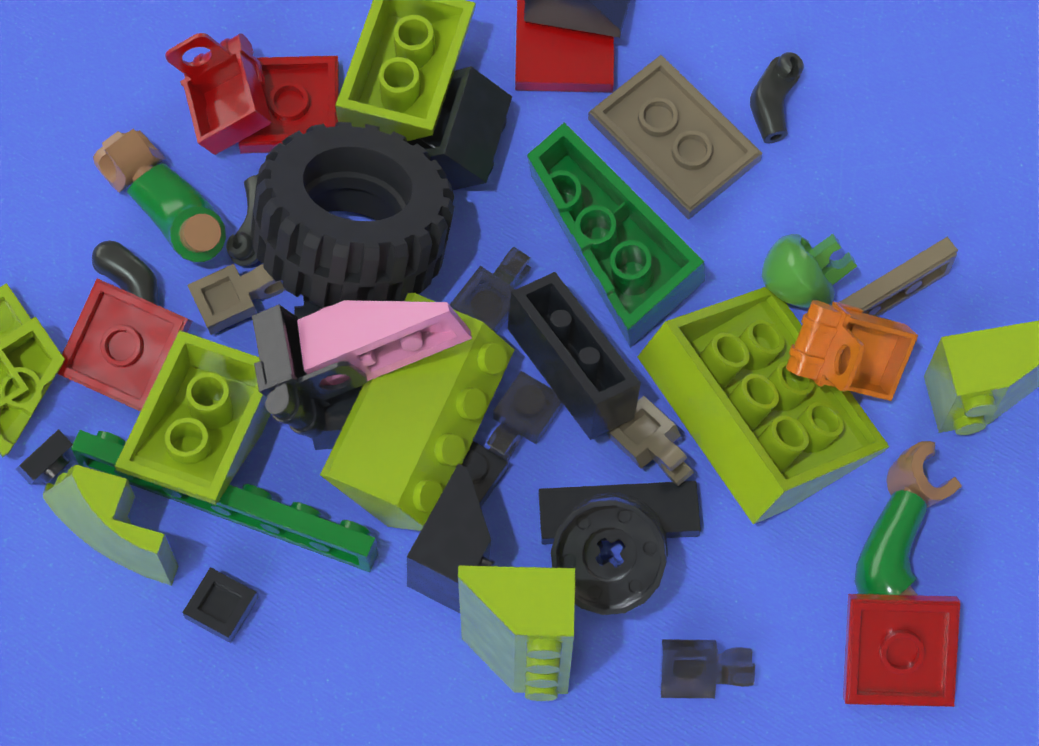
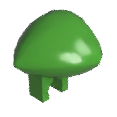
M790 234L779 238L770 248L762 267V279L765 288L783 302L801 308H809L812 300L832 305L835 297L833 285L856 268L857 264L849 252L840 260L830 259L833 252L842 248L834 234H831L814 248L801 235Z

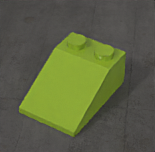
M1039 320L941 337L924 374L938 433L955 430L957 435L977 433L985 429L988 424L1039 387Z
M179 330L116 462V470L216 505L262 435L271 415L265 407L267 397L260 393L258 389L254 363L260 361L259 357Z

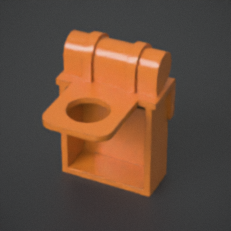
M812 300L808 312L802 317V327L795 344L791 345L789 350L790 358L786 369L795 375L812 379L821 387L828 385L836 387L843 392L848 390L892 401L918 334L904 323L865 314L862 309L834 301L832 305H829L825 302Z

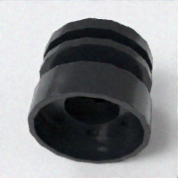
M619 492L596 494L577 504L557 529L551 548L552 568H575V604L581 609L600 615L622 614L644 604L660 586L668 557L666 531L657 514L640 499ZM606 538L610 543L619 539L624 543L620 552L621 561L618 562L612 556L606 560L600 557L599 554L603 548L601 539Z

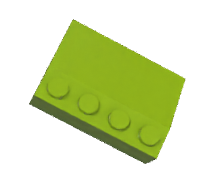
M765 287L665 321L637 356L753 525L792 508L882 454L890 447L850 391L843 392L836 387L828 385L818 386L812 379L795 375L786 369L790 358L789 350L791 345L795 344L802 324L786 302H783Z

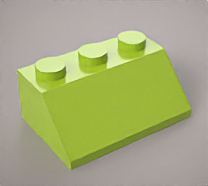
M373 0L335 105L338 122H351L353 127L365 128V124L379 126L381 132L391 135L394 131L405 136L407 141L433 135L476 8V3L467 0Z

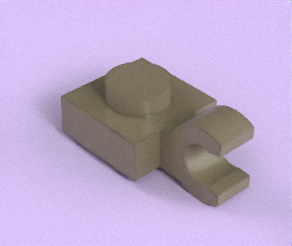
M232 264L187 286L210 335L257 314L252 300L268 299L285 291L281 280L275 282L263 268L264 264L241 276L235 265Z
M645 396L637 401L635 418L607 432L610 440L640 469L651 460H654L665 475L677 486L694 474L693 470L684 462L687 459L684 452L673 443L681 436L676 425Z

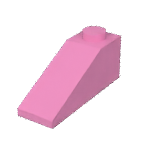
M344 300L297 320L303 367L307 374L331 364L346 361L364 372L367 376V381L472 339L470 329L448 302ZM341 374L328 376L322 379L320 384L329 386L341 384L347 381L349 376Z

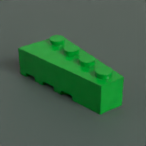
M565 122L527 154L532 179L631 348L705 282L704 261Z

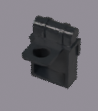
M278 304L252 315L260 360L254 363L258 389L260 393L267 397L265 407L274 419L282 424H288L299 435L315 438L321 435L326 426L323 408L331 405L329 399L362 386L367 382V376L364 372L346 361L337 362L307 374L303 367L297 323L299 318ZM338 374L349 376V379L341 384L331 386L320 384L321 380L328 376Z

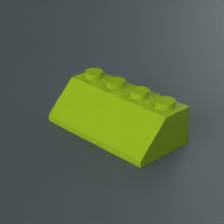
M408 293L404 300L406 302H435L416 293ZM456 310L454 311L470 329L472 339L367 381L363 385L320 473V476L387 527L416 531L422 530L457 465H462L515 350L484 322Z
M458 565L462 640L514 693H525V698L533 701H552L558 698V694H568L574 642L575 568Z

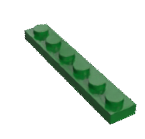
M79 430L71 447L80 466L126 478L130 485L369 573L378 555L376 539L370 536L371 532L366 527L349 520H342L339 525L320 518L321 513L318 510L300 502H292L291 506L284 505L272 500L270 493L254 485L243 484L241 489L229 484L218 503L214 505L117 471L115 465L126 442L112 433L98 431L97 435H93Z

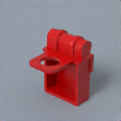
M197 33L165 53L167 62L185 76V79L181 80L180 83L185 90L197 142L214 155L272 123L262 86L266 85L260 61L253 56L254 51L250 41L242 33L231 39L226 38L220 44L206 33ZM204 47L210 50L205 54L201 53L195 56L192 62H187L182 58L184 53L192 48Z

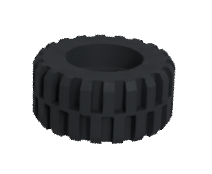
M337 122L335 127L327 128L324 123L309 127L305 134L297 131L284 139L282 144L276 145L267 154L265 162L260 166L250 236L253 239L252 247L256 257L261 263H264L263 268L275 282L282 280L286 291L296 297H299L301 294L309 297L311 304L324 308L326 304L334 305L344 300L404 301L408 293L420 294L431 285L432 279L439 274L443 264L455 208L453 205V189L446 178L447 175L436 160L430 161V155L419 144L410 145L407 143L406 137L393 131L390 135L381 132L379 126L365 124V128L353 127L351 122ZM329 212H354L373 218L376 221L349 220Z

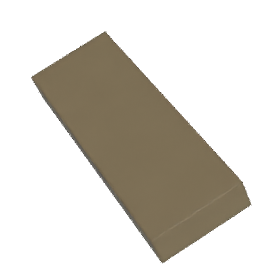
M947 236L838 303L860 308L865 314L879 317L949 274L958 249Z

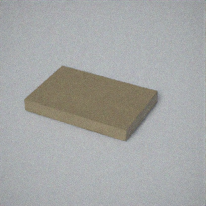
M662 55L658 56L588 112V120L688 220L761 161L762 152Z

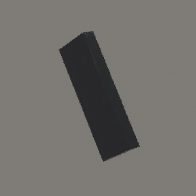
M684 481L679 486L673 482L541 488L538 490L541 545L553 544L557 529L577 504L596 494L616 492L638 498L657 514L664 527L667 538L700 536L701 528L696 481Z

